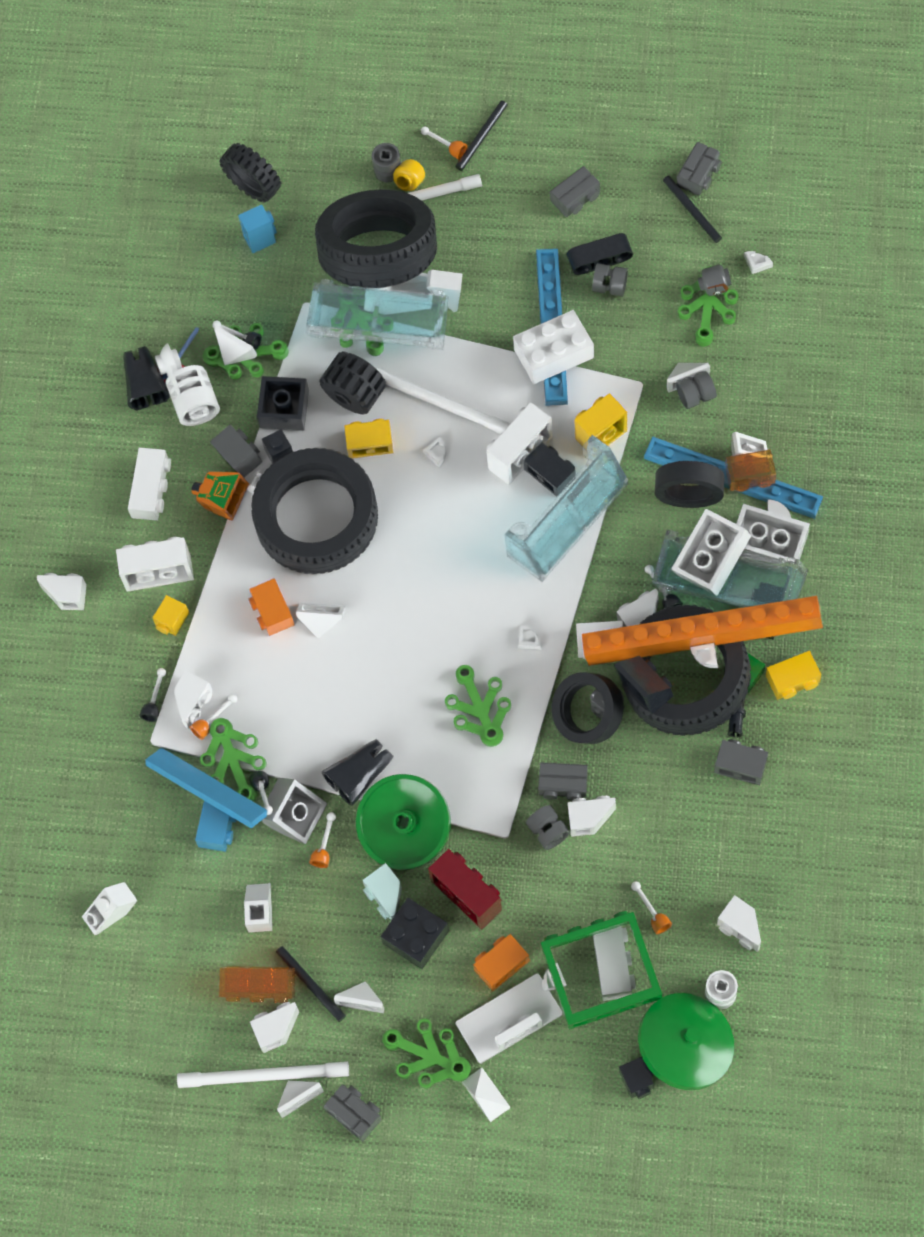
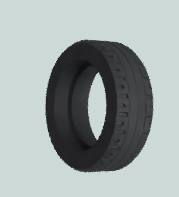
M367 190L345 196L329 205L320 215L315 226L318 260L321 267L333 279L349 286L383 288L407 282L425 271L437 253L434 214L422 200L401 191ZM372 231H394L406 235L395 242L380 246H359L347 242L357 235Z
M306 448L284 455L264 471V474L261 475L260 480L256 484L254 495L252 496V519L262 547H264L272 559H275L277 563L283 567H288L292 571L304 572V574H324L325 572L329 573L333 570H339L352 563L366 550L376 532L378 506L372 482L358 463L338 451L326 448ZM310 480H328L343 486L351 495L354 512L347 527L338 535L315 543L297 541L285 535L279 527L276 516L277 506L282 497L300 483Z
M697 605L670 606L654 612L646 617L645 620H642L640 624L713 613V610L702 606L698 607ZM744 642L716 645L724 657L725 673L721 683L707 697L689 704H671L666 702L655 713L651 714L622 683L630 705L645 723L664 733L685 736L688 734H702V732H708L711 729L717 728L718 725L725 723L726 720L731 718V715L737 712L741 702L745 700L748 693L751 666ZM652 656L641 657V658H642L644 661H646V660H650V658H651Z

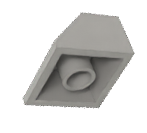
M278 778L267 798L273 812L267 815L262 822L271 829L306 844L327 803L295 779Z

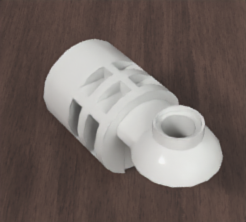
M165 344L161 353L156 355L155 359L160 374L167 373L166 386L180 423L186 426H195L210 421L219 413L220 407L206 370L199 365L182 368L177 350H171L169 344Z

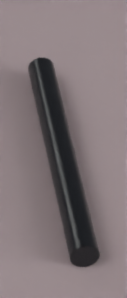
M501 100L460 158L455 166L458 170L463 171L508 105L505 101Z
M670 175L666 176L663 182L711 239L718 243L722 239L721 235Z
M283 946L278 948L276 951L277 955L336 1020L341 1022L346 1017L341 1009Z

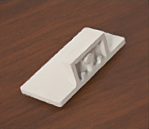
M535 974L457 1020L456 1026L478 1063L481 1064L559 1018L563 1013L550 991L544 992L540 975Z

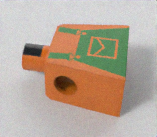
M208 472L203 483H193L191 491L193 495H197L196 500L204 509L233 521L249 483L238 472Z

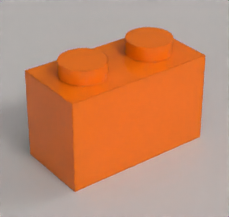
M275 578L249 589L252 597L248 598L253 611L258 610L260 614L257 620L261 630L266 629L268 635L271 636L294 626L293 618Z
M511 934L506 938L504 936L500 937L493 944L494 948L487 953L486 951L482 952L474 960V971L492 992L530 962L529 954Z

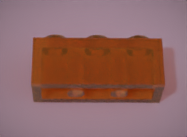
M220 967L219 997H226L228 1002H239L240 998H250V1002H264V998H274V1003H286L288 999L295 997V968Z

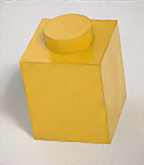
M166 595L153 616L156 629L163 634L171 633L176 636L189 615L186 604Z

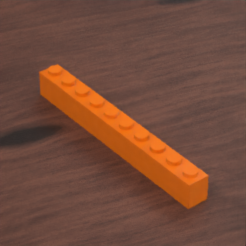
M812 596L582 634L585 659L588 665L591 666L627 660L636 656L647 657L690 650V647L710 643L721 645L821 629L823 625L818 597Z

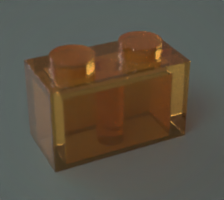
M771 449L729 456L725 459V469L730 491L742 492L757 486L765 488L776 481V470Z

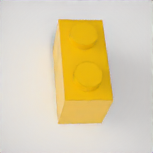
M375 419L372 422L364 423L356 421L344 425L349 458L394 453L389 419Z
M809 650L767 667L766 678L778 700L781 698H792L798 691L803 689L806 691L814 689L820 683L821 673Z

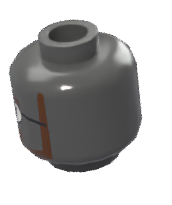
M720 264L704 268L701 272L702 277L698 278L700 290H705L708 296L726 293L729 286L732 285L728 268L724 269Z

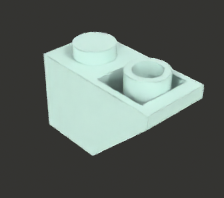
M385 863L363 880L365 886L363 892L370 901L375 899L379 905L377 910L385 920L389 917L392 921L399 910L402 887L399 879Z

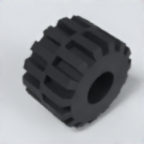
M345 351L339 352L319 380L321 388L333 401L343 408L361 415L367 414L386 387L385 379L373 365L363 358Z

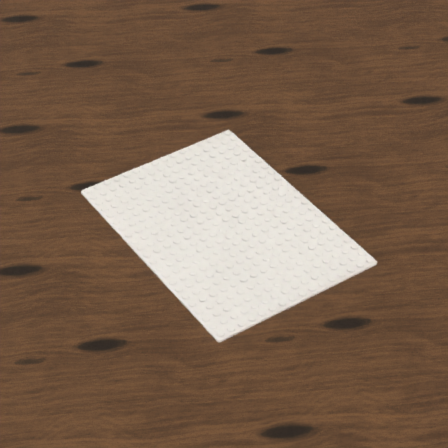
M306 302L302 305L288 345L289 354L283 359L277 376L307 379L309 396L305 430L282 431L292 446L293 452L306 448H326L348 456L344 425L356 421L364 423L372 422L375 419H389L394 453L352 458L365 470L374 488L378 506L376 532L366 550L352 563L339 570H333L329 573L325 572L324 574H304V572L292 571L288 567H283L277 563L262 547L251 513V502L254 494L246 490L233 521L227 519L150 741L154 746L199 758L203 753L207 752L213 737L209 732L203 740H200L193 734L190 728L188 729L184 726L173 689L186 670L208 681L212 688V697L207 704L202 706L198 720H207L228 700L229 695H236L237 701L231 703L214 720L225 718L232 723L233 730L257 737L258 745L254 749H248L242 742L231 739L233 747L238 750L265 758L267 765L260 771L266 772L268 776L295 779L301 785L339 795V790L336 792L326 782L322 771L348 757L367 743L377 739L383 745L380 752L387 749L394 757L358 800L363 798L372 785L385 777L397 774L418 776L431 782L442 793L449 807L451 825L506 839L509 837L643 384L639 381L574 366L566 370L568 405L545 406L544 380L533 384L517 354L513 351L394 323V330L391 333H383L380 327L368 324L374 336H379L384 341V351L379 356H372L366 350V340L359 327H357L353 335V345L351 347L344 348L340 345L339 337L345 332L352 318L350 312H348L344 319V330L334 332L331 329V320L336 317L339 310ZM345 351L363 358L374 367L384 370L390 375L486 415L497 417L510 424L516 419L518 411L531 402L552 418L553 437L546 446L550 445L555 448L559 454L558 456L564 461L566 459L575 466L576 479L558 497L524 469L508 485L488 469L486 449L493 439L497 440L501 435L500 433L386 385L367 414L354 413L333 401L321 388L319 380L339 352ZM610 393L627 411V432L592 458L575 439V418L582 410L587 411L592 407L599 397H605ZM259 428L254 445L260 450V453L257 455L263 462L245 477L249 484L257 472L264 474V471L272 464L264 450L262 438L280 429ZM439 436L443 439L446 447V457L440 467L436 466L423 452ZM328 480L306 481L294 486L282 497L277 506V522L284 534L294 540L307 543L325 541L338 535L350 523L354 512L353 500L346 488ZM275 578L293 618L294 626L269 636L266 629L261 630L257 620L260 614L258 610L253 611L248 598L252 597L250 588ZM299 603L345 606L342 620L319 639L296 616ZM519 624L528 626L537 634L540 639L541 650L518 649ZM461 665H469L473 668L475 675L473 682L482 702L489 689V679L492 677L501 679L502 689L497 693L488 713L491 723L498 711L497 701L501 697H507L511 701V710L506 713L501 725L503 740L497 746H486L482 743L479 735L466 730H457L454 726V718L457 715L466 716L468 722L480 726L482 724L479 718L458 710H449L445 706V698L450 694L456 695L459 701L473 705L465 685L459 684L456 680V670ZM466 670L461 672L462 676H467L469 674V672ZM498 682L491 684L493 688H497L500 685ZM454 699L448 701L449 705H454L456 703V700ZM502 702L500 707L506 708L509 704ZM464 720L457 721V725L459 726L465 724ZM224 726L218 727V733L224 732ZM490 731L487 735L489 737H494L496 733L494 731ZM249 738L247 740L248 746L253 745L254 738ZM220 744L215 755L216 762L218 763L224 753L222 744ZM207 756L205 759L211 761V756ZM262 759L256 760V767H260L262 765ZM239 760L242 769L252 772L259 771L254 769L252 765Z

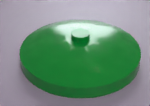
M391 775L376 782L364 794L356 814V830L362 847L376 862L381 865L386 863L392 869L408 870L429 863L441 852L450 833L451 816L444 796L431 782L414 775Z
M689 993L670 994L657 1000L646 1011L640 1022L638 1031L640 1053L650 1071L664 1083L681 1090H700L717 1082L729 1069L734 1056L733 1033L723 1013L708 1000Z

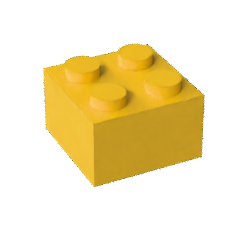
M610 393L605 397H599L592 407L587 411L582 410L575 418V439L592 458L627 432V411Z

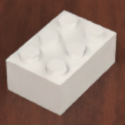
M574 310L513 336L514 351L533 384L594 358V344Z
M531 402L526 407H522L516 414V419L511 424L508 423L504 426L497 440L493 439L488 444L486 449L488 469L510 485L523 471V460L541 442L546 445L553 437L552 418Z
M743 504L736 524L745 528L751 535V538L739 558L795 575L810 524Z
M705 509L674 563L672 570L677 576L717 596L751 535L745 528Z
M171 537L166 541L160 542L148 541L138 546L125 545L121 549H116L119 575L127 592L194 580L191 555L184 537Z

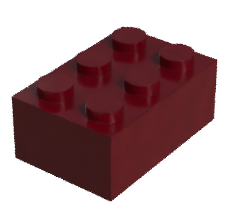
M447 849L428 868L431 882L483 930L502 911V900L499 897L500 892L492 884L488 886L482 881L483 876L475 868L470 869L465 864L466 860L457 851L453 853L450 849Z

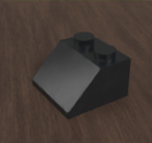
M640 656L617 662L614 665L621 682L651 714L655 713L673 697L671 691L672 684L664 675L661 678L656 673V667L650 660L644 661Z

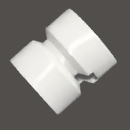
M719 970L710 974L707 979L705 998L718 1009H726L736 1000L738 984L734 975L728 971Z

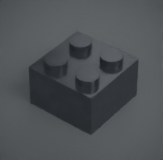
M262 376L257 410L260 428L305 430L309 396L306 378Z
M407 898L380 937L385 946L420 969H423L449 932L447 922L410 898Z

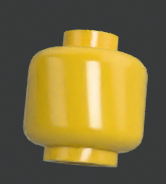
M413 159L403 161L393 173L395 184L407 192L415 190L425 178L424 168Z

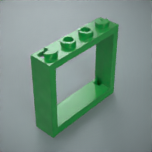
M622 911L616 913L614 918L606 921L604 918L597 919L590 923L591 926L585 928L576 926L567 930V934L561 936L552 934L545 937V941L541 942V948L569 1030L655 1002L662 998V992L634 912ZM629 924L651 988L572 1014L551 949Z

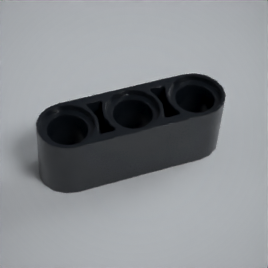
M619 233L573 247L568 250L566 255L574 275H583L595 271L597 263L612 266L628 261L634 254L626 234Z

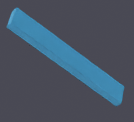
M160 748L145 759L147 767L249 828H253L267 817V810L163 748Z

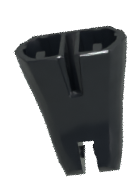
M146 346L138 348V360L133 356L132 350L124 352L123 356L127 404L129 408L136 411L150 406L147 395H150L153 405L165 403L170 398L166 383Z
M377 739L367 743L348 757L322 771L326 782L336 792L339 790V795L348 805L353 806L368 786L394 757L387 749L380 752L383 745Z

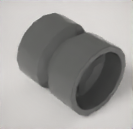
M381 143L372 151L374 174L378 180L385 183L393 182V173L401 164L399 150L391 143Z
M597 263L593 277L592 292L605 294L609 291L611 295L623 297L627 283L628 268L615 266L614 269H611L609 265ZM606 276H611L610 284L605 283Z
M707 371L696 374L693 380L687 378L676 383L679 398L686 409L699 405L700 400L706 402L717 397L714 383Z
M551 805L540 808L526 821V825L532 833L539 835L538 841L545 850L556 847L570 834V830L564 822L557 820L558 814Z

